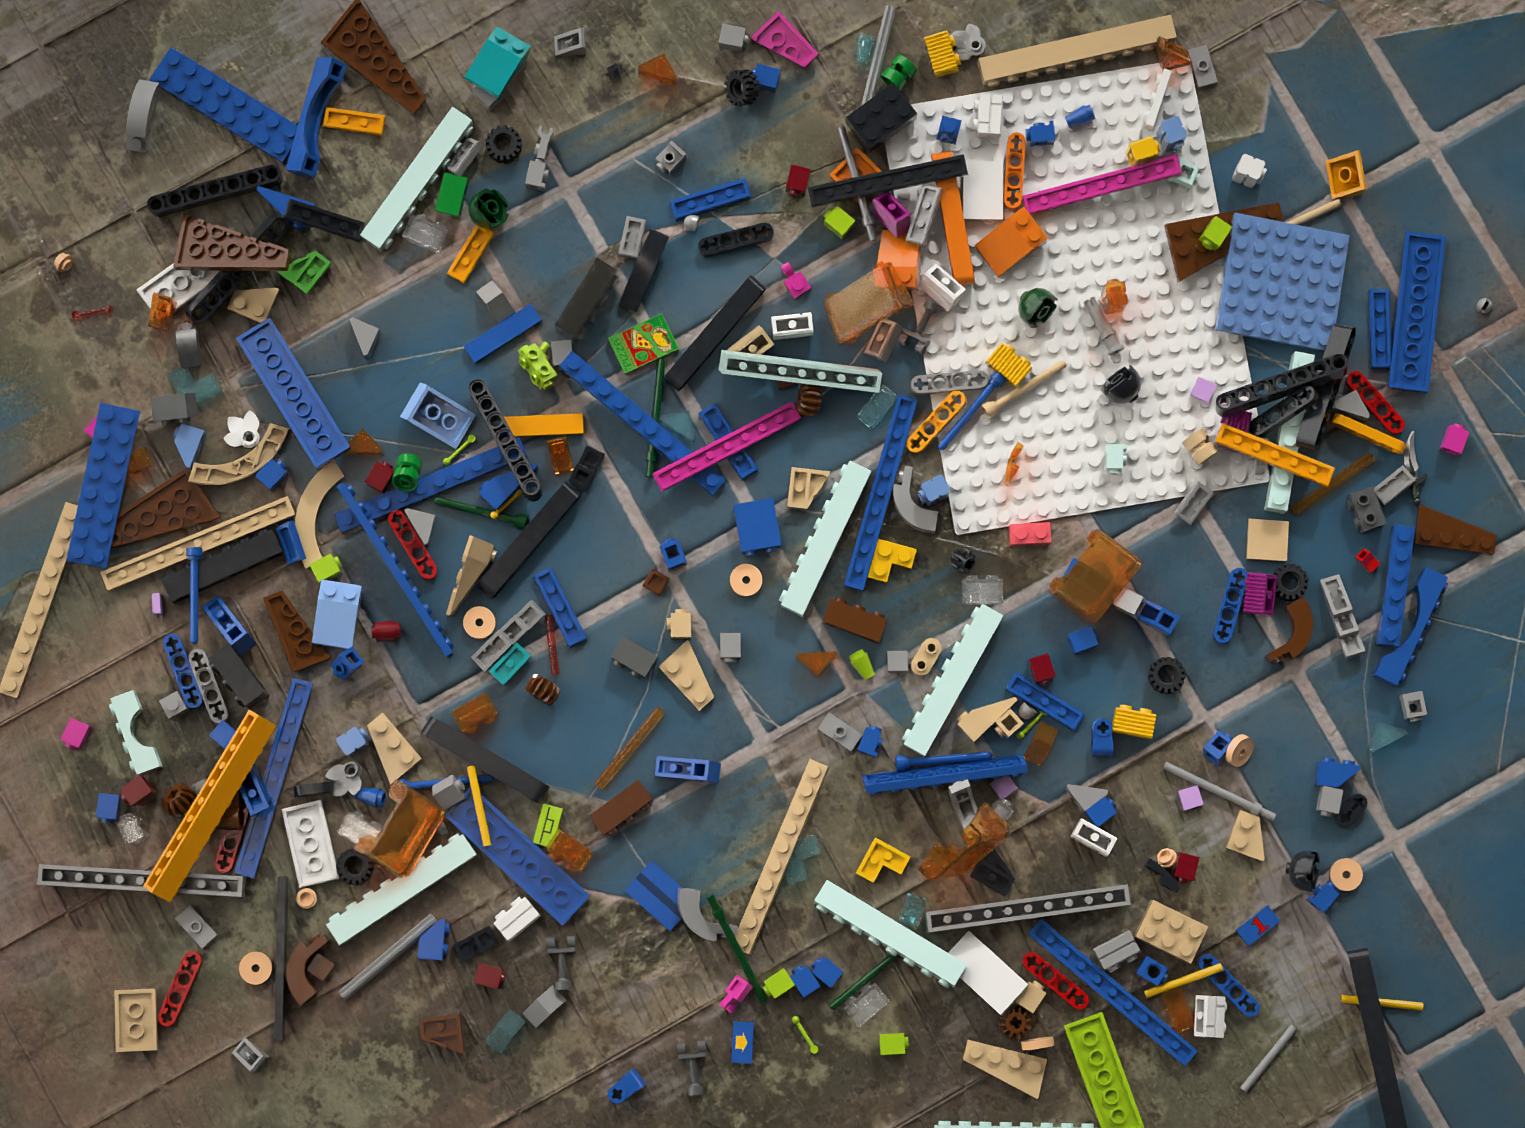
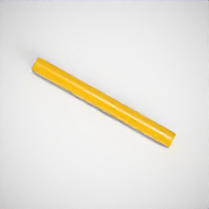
M469 766L467 771L483 846H490L491 840L475 766Z
M1221 963L1150 988L1144 992L1146 998H1150L1224 970Z
M1341 995V1003L1359 1005L1357 996ZM1379 998L1381 1007L1423 1011V1003Z

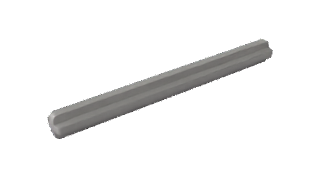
M887 5L884 10L861 106L875 96L896 8Z
M432 914L424 918L339 990L341 997L344 1000L349 999L438 922Z

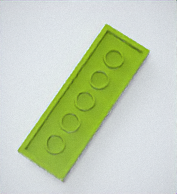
M1099 1012L1064 1025L1063 1027L1100 1128H1145L1103 1013Z

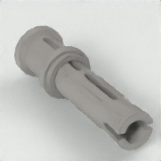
M1095 297L1085 300L1083 303L1101 334L1100 340L1105 343L1109 351L1108 355L1112 356L1122 351L1125 347L1120 344L1116 337V330L1110 328Z

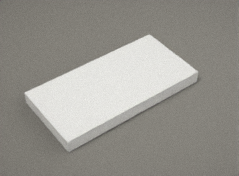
M173 263L138 288L137 292L161 323L192 301L219 271L175 270Z
M322 800L281 809L299 888L340 879L337 874L335 855Z
M970 931L949 951L950 955L967 964L960 978L1001 1016L1029 986Z

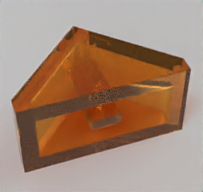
M1161 36L1157 38V60L1162 71L1164 69L1172 70L1188 66L1192 63L1185 48Z
M664 53L638 67L639 75L675 86L677 84V77Z
M154 292L148 326L167 332L177 302L171 297Z
M362 428L348 441L351 449L344 453V455H384V450Z
M567 437L547 440L554 473L559 474L574 470Z
M836 651L796 653V660L818 678L836 658L837 653Z
M1040 721L1023 757L1041 766L1052 747L1058 729Z

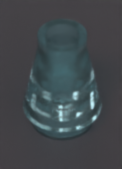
M858 33V37L855 38L856 62L868 63V58L875 42L873 35Z

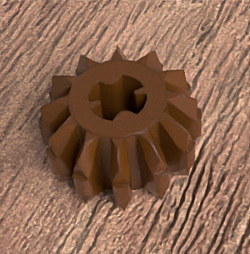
M803 383L800 385L796 402V409L799 414L803 416H815L818 414L820 404L822 403V389L820 385Z
M534 674L528 680L525 687L527 693L547 705H552L556 702L560 693V689L556 684L538 674Z
M177 783L173 788L170 787L167 792H164L165 796L161 798V806L173 818L177 816L180 818L184 813L187 814L196 795L188 785Z
M1011 1005V1013L1006 1010V1017H998L1000 1020H1004V1023L998 1024V1027H1006L1001 1032L1002 1035L1010 1031L1008 1039H1012L1015 1033L1016 1039L1020 1040L1019 1032L1026 1037L1028 1034L1024 1028L1032 1029V1026L1026 1025V1022H1031L1033 1019H1025L1029 1011L1026 1010L1021 1014L1022 1006H1019L1017 1012H1015L1014 1005ZM1013 1017H1016V1020H1020L1019 1027L1016 1029L1015 1026L1010 1025Z

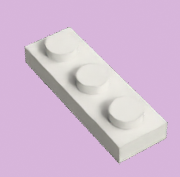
M1164 69L1162 74L1158 73L1154 85L1158 87L1156 93H1151L1148 103L1152 105L1150 111H1145L1142 120L1146 122L1144 129L1152 131L1172 72L1170 70Z

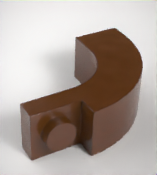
M1304 597L1283 608L1291 621V637L1286 644L1265 655L1268 662L1274 660L1275 663H1278L1286 658L1285 653L1291 660L1299 655L1307 646L1313 631V617Z
M319 934L309 941L311 944L309 947L302 941L289 958L286 974L287 983L293 997L300 1006H303L319 993L309 981L306 969L311 957L330 942L326 935L321 937Z

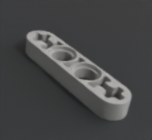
M981 370L919 375L912 379L910 387L913 393L917 395L980 390L986 387L989 378ZM971 375V380L976 379L977 375H980L985 381H982L981 385H978L976 381L971 382V386H968L969 380L967 376ZM958 376L963 377L965 380L964 386L957 387L954 384V378ZM937 378L945 381V386L941 389L934 386V380ZM927 379H931L930 386L932 390H928V386H923L922 390L914 387V384H917V380H921V383L925 384L928 383Z
M194 649L190 652L188 659L209 716L215 723L219 724L222 720L226 722L229 718V711L213 669L209 665V658L203 650ZM196 653L203 655L201 663L203 666L207 664L208 667L196 671V668H200L199 663L193 661ZM208 671L211 675L210 680L205 683L201 682L200 674ZM210 690H215L218 693L215 701L207 699V693ZM220 701L222 705H218V708L221 712L224 711L225 713L222 715L221 720L218 717H214L217 714L215 707L210 708V705H216Z

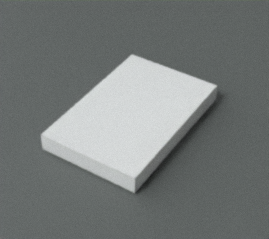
M965 160L968 175L963 176L964 220L1002 221L1003 161Z

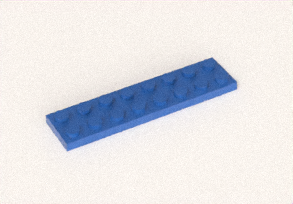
M170 47L149 80L159 83V87L284 164L291 152L298 125Z
M1405 232L1387 388L1428 393L1446 236Z
M270 317L236 338L317 470L351 449Z
M100 403L67 561L107 569L141 411Z
M1020 754L996 757L989 760L905 769V771L862 775L866 793L878 795L882 791L900 792L904 788L918 790L922 786L927 785L940 787L942 783L954 784L955 782L967 779L971 782H979L983 778L991 777V779H1001L1004 775L1018 777L1028 771L1024 757Z
M470 786L464 793V799L454 804L444 816L563 926L590 895L481 794L491 845L484 847Z

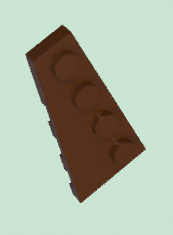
M1421 504L1418 505L1414 545L1488 555L1495 554L1497 534Z
M283 591L263 598L292 673L331 659L321 645L312 644L313 633Z

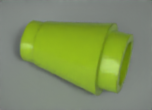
M863 649L849 656L851 665L864 680L875 675L868 654Z

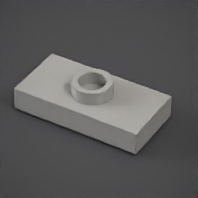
M1207 45L1187 50L1198 89L1217 84L1218 81Z
M468 137L447 165L446 170L449 173L461 176L473 162L474 157L483 145L479 141Z
M630 216L626 217L618 253L619 256L638 259L646 220Z
M1402 465L1377 485L1374 491L1380 502L1386 506L1416 482V480Z
M1196 481L1174 511V514L1191 525L1214 492L1199 481Z
M830 712L818 728L819 731L850 752L862 736L861 733Z
M189 905L175 918L202 949L218 936L192 905Z

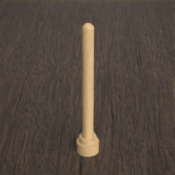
M1058 362L995 402L988 401L981 405L984 414L988 419L996 416L999 408L1064 369L1066 362Z

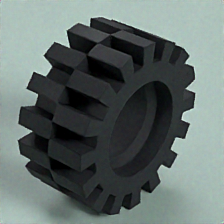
M734 70L726 76L728 81L724 82V85L727 86V88H724V91L728 92L726 98H730L729 102L733 103L734 106L751 105L757 101L756 97H759L757 91L760 90V87H757L759 80H755L757 76L753 74L752 70Z
M499 125L496 129H491V133L487 135L486 149L493 160H497L498 163L504 162L505 164L508 163L507 161H514L515 157L518 158L519 152L521 153L522 141L518 132L510 126L509 128L507 125L500 127ZM502 137L510 139L512 143L510 149L507 151L498 150L496 147L498 139Z
M1288 563L1280 566L1272 574L1277 575L1275 595L1286 601L1296 600L1307 591L1306 589L1309 585L1306 571H1303L1302 567L1296 566V564ZM1285 575H1293L1297 579L1295 589L1288 590L1284 588L1282 579Z
M1162 657L1156 660L1148 671L1149 684L1153 686L1155 691H1159L1161 694L1173 693L1184 684V679L1186 678L1185 668L1175 658ZM1170 668L1174 672L1172 682L1164 683L1160 680L1159 672L1161 669Z
M347 849L337 859V874L348 884L360 885L372 876L374 862L372 857L362 849ZM357 858L362 862L363 869L359 874H351L348 871L347 865L351 859Z

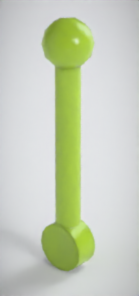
M469 435L468 440L450 457L443 460V464L446 466L450 465L451 460L470 443L476 441V437Z
M1041 712L1022 732L1017 733V738L1023 739L1024 734L1046 714Z
M794 1016L792 1022L798 1026L811 1047L810 1051L813 1054L817 1053L818 1047L812 1043L800 1024V1018Z

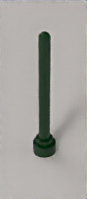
M435 497L433 500L436 505L491 518V512H493V510L441 497ZM500 512L496 520L512 523L513 526H516V529L524 530L529 516L521 513L520 515L516 514L513 516Z
M889 954L832 1001L829 1005L830 1009L836 1010L892 962L902 957L898 954L896 956Z

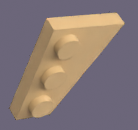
M687 640L659 668L700 712L714 699V696L689 640Z
M383 712L367 725L390 785L422 760Z

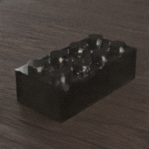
M599 258L595 259L554 324L557 333L575 344L579 340H584L588 333V325H593L598 317V309L600 306L603 308L609 299L607 296L610 290L614 291L619 284L617 269Z

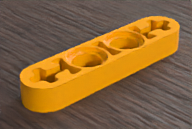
M960 391L951 392L908 438L907 448L913 453L923 452L967 404L965 394ZM961 395L962 397L960 398V400L962 402L961 404L956 403L953 406V408L956 409L953 412L949 407L946 406V404L949 403V405H952L955 401L953 397H959ZM943 409L949 412V417L946 420H940L938 416L939 412ZM928 424L935 426V432L932 435L925 433V427ZM921 432L923 436L928 438V440L925 441L924 439H922L919 442L920 448L915 447L913 449L912 447L914 444L912 443V441H918L921 438V436H919L918 434Z
M1335 413L1332 419V425L1396 454L1403 455L1407 446L1398 439L1344 415Z

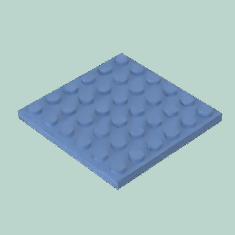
M1234 213L1215 331L1325 352L1332 327L1336 324L1350 235Z

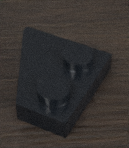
M990 842L969 876L1004 897L1015 880Z

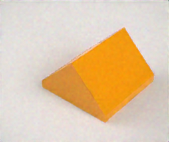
M1359 150L1325 161L1332 199L1361 196L1367 190Z

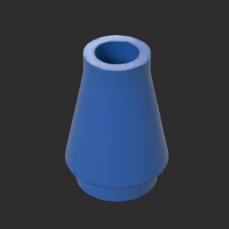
M1090 104L1081 106L1065 117L1069 128L1092 123V120L1096 119Z
M361 788L354 797L377 808L383 807L386 800V792L382 791L381 788Z

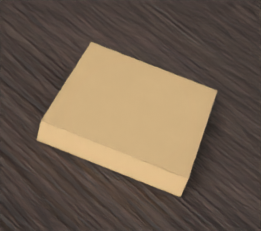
M1248 519L1246 559L1286 562L1289 521Z

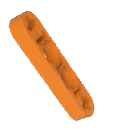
M1021 133L1011 134L1007 141L1003 203L1008 210L1018 209L1022 201L1026 141ZM1018 138V141L1022 143L1018 145L1017 152L1010 153V151H1014V143H1011V141ZM1012 157H1018L1021 164L1013 167L1009 160ZM1016 176L1019 179V184L1011 186L1008 183L1009 177ZM1011 191H1015L1014 199L1018 200L1014 205H1010V201H1007L1011 197Z

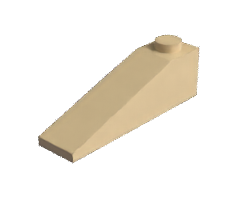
M469 536L462 557V565L464 566L458 572L456 584L458 585L457 588L453 589L446 615L448 617L454 615L488 569L490 562L494 563L497 551H495L493 544Z

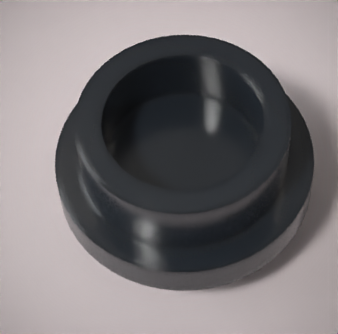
M615 63L608 67V73L605 74L606 77L609 76L610 80L622 74L624 72L622 69L623 65L618 66Z

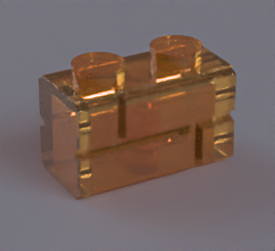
M1119 279L1107 281L1101 292L1105 314L1120 313L1125 310L1128 304L1127 294H1125V282H1119Z
M487 692L451 711L462 733L467 732L468 735L479 730L478 726L484 722L488 725L496 721V716L499 715Z
M560 829L556 831L545 848L549 851L547 856L556 862L561 859L566 863L564 867L573 873L576 870L581 873L594 854L592 850Z

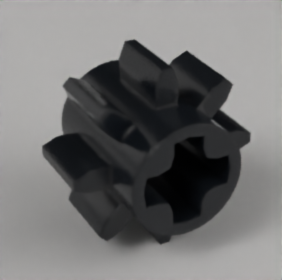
M966 547L963 551L957 549L951 555L952 563L950 565L960 574L963 570L968 572L973 569L976 556Z

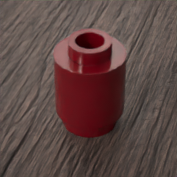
M375 622V626H371L372 638H376V642L396 641V639L401 638L400 622Z

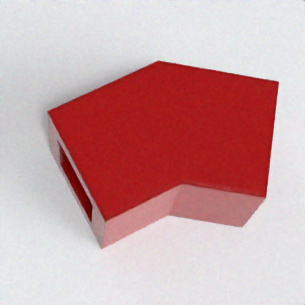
M1364 548L1355 556L1360 565L1369 573H1372L1381 564L1371 552Z

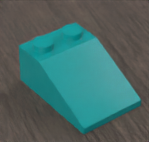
M496 27L486 40L464 79L499 98L527 61L531 46L501 28Z

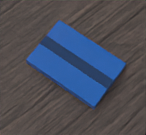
M651 860L625 891L669 931L682 919L677 904L678 888L682 887Z

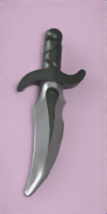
M1412 431L1407 439V446L1404 450V465L1416 480L1410 487L1413 504L1419 505L1421 500L1419 499L1418 485L1425 481L1427 473L1418 479L1419 466L1414 449L1415 432Z

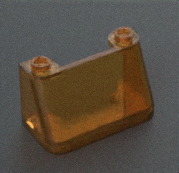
M881 261L873 266L874 270L838 293L832 292L824 297L823 306L839 346L852 344L858 340L857 337L863 335V332L890 315L898 313L903 307L907 309L915 304L891 262L884 263Z
M1100 529L1089 533L1086 538L1088 540V548L1066 576L1056 577L1050 583L1051 588L1048 590V593L1080 620L1091 624L1097 622L1142 564V561L1136 555Z
M395 779L390 787L389 796L397 804L378 836L364 835L360 838L354 850L387 872L399 878H406L413 871L443 820L444 811L436 803L404 782Z
M984 802L977 809V813L970 824L962 832V839L966 845L959 850L953 843L948 847H943L938 842L931 848L918 870L930 880L962 876L1007 838L1010 832L1009 826Z

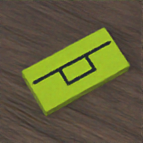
M543 804L533 840L534 844L553 848L563 811L562 808Z

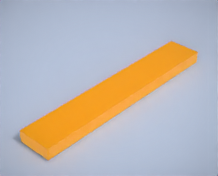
M1224 423L1221 424L1214 442L1325 487H1328L1335 470L1332 466Z

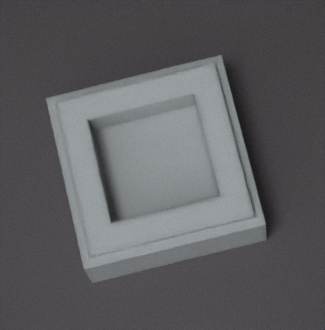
M887 651L888 672L908 671V651Z

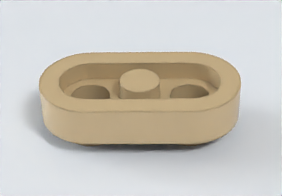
M929 638L922 643L911 662V670L915 675L924 676L931 670L941 652V644L938 640ZM934 645L935 651L930 652L928 646ZM923 662L925 668L919 669L917 664Z

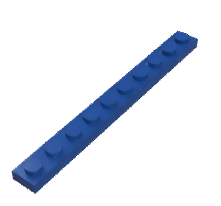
M573 351L559 365L562 371L672 463L693 453ZM711 467L690 477L712 496L726 480Z
M898 394L844 582L846 587L860 591L864 589L918 399Z
M520 437L516 440L525 457H528ZM497 446L420 478L417 488L413 491L405 492L396 488L362 502L367 510L364 514L368 520L372 518L374 521L390 514L392 511L408 507L508 464ZM512 454L510 459L518 458L519 454ZM351 508L334 514L341 533L362 526Z
M344 482L341 483L337 488L445 656L448 657L453 653L451 650L454 647L448 637L444 639L440 633L443 631V628L437 620L433 622L429 616L432 614V611L426 603L422 605L419 597H421V594L416 586L411 588L408 580H410L409 575L405 569L401 571L397 566L400 561L394 552L390 554L386 549L389 544L383 535L380 537L377 535L375 530L378 527L372 518L368 520L364 513L367 510L362 502L357 503L353 496L356 493L351 485L346 486Z
M295 678L292 680L262 779L270 808L251 816L234 873L255 879L313 683Z
M1040 918L1029 931L1028 935L1183 1066H1186L1198 1050L1043 919Z

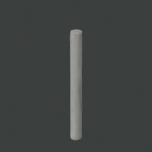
M1293 1025L1289 1026L1240 1088L1245 1093H1247L1297 1031Z

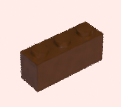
M838 597L835 600L830 599L822 621L823 624L879 644L887 623V619L884 618L885 615L873 611V614L865 611V607L854 604V607L847 605L846 600Z
M637 780L589 816L604 836L608 834L610 837L619 830L617 826L621 823L628 824L635 818L634 814L639 810L644 812L651 807L650 802L653 799L640 781Z

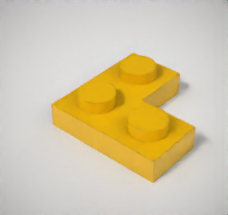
M878 539L867 578L887 583L892 564L912 569L917 549Z
M874 838L856 874L874 883L884 865L901 875L910 856Z

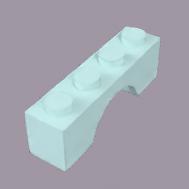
M132 690L110 698L112 704H109L112 715L117 717L118 723H116L118 733L120 735L123 734L125 742H122L126 754H130L132 759L129 761L132 772H136L137 775H143L163 768L157 749L143 746L135 738L133 731L136 717L143 711L137 692Z

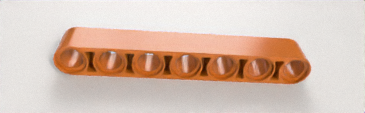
M951 151L931 154L932 161L953 157ZM957 177L935 182L936 187L943 189L939 205L952 277L962 286L975 284Z

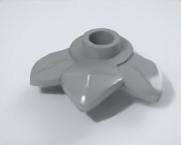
M968 24L965 31H955L952 33L956 43L955 47H957L954 53L959 54L961 61H967L972 56H980L985 52L987 44L981 37V31L977 26ZM979 43L978 48H973V45Z
M355 761L347 762L345 765L338 764L333 766L325 775L329 780L335 781L333 796H344L348 792L355 796L362 786L360 779L362 767ZM356 769L355 773L350 775V772Z

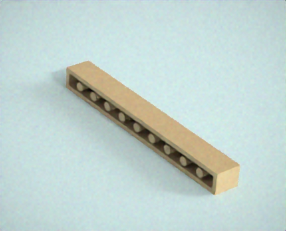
M1167 15L978 59L977 64L983 86L993 87L999 85L1002 81L1015 82L1019 80V77L1024 76L1033 78L1038 76V73L1046 72V74H1050L1063 67L1065 69H1072L1081 63L1090 65L1098 59L1107 61L1114 59L1116 55L1120 54L1129 56L1134 54V51L1142 50V52L1153 50V47L1160 45L1162 48L1173 45L1177 36L1172 17Z

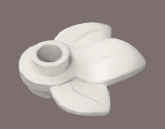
M248 411L244 419L228 417L227 423L231 433H228L223 438L227 444L233 447L243 445L246 448H253L258 445L260 441V436L257 432L259 420L252 411ZM249 435L253 436V440L251 442H248L246 440L247 436Z

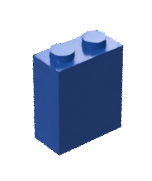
M773 498L733 505L742 554H746L749 557L758 555V551L766 550V553L777 552L778 548H781L782 544Z

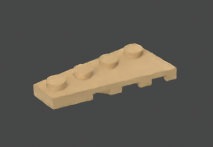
M967 1040L963 1056L964 1061L1038 1099L1047 1059Z

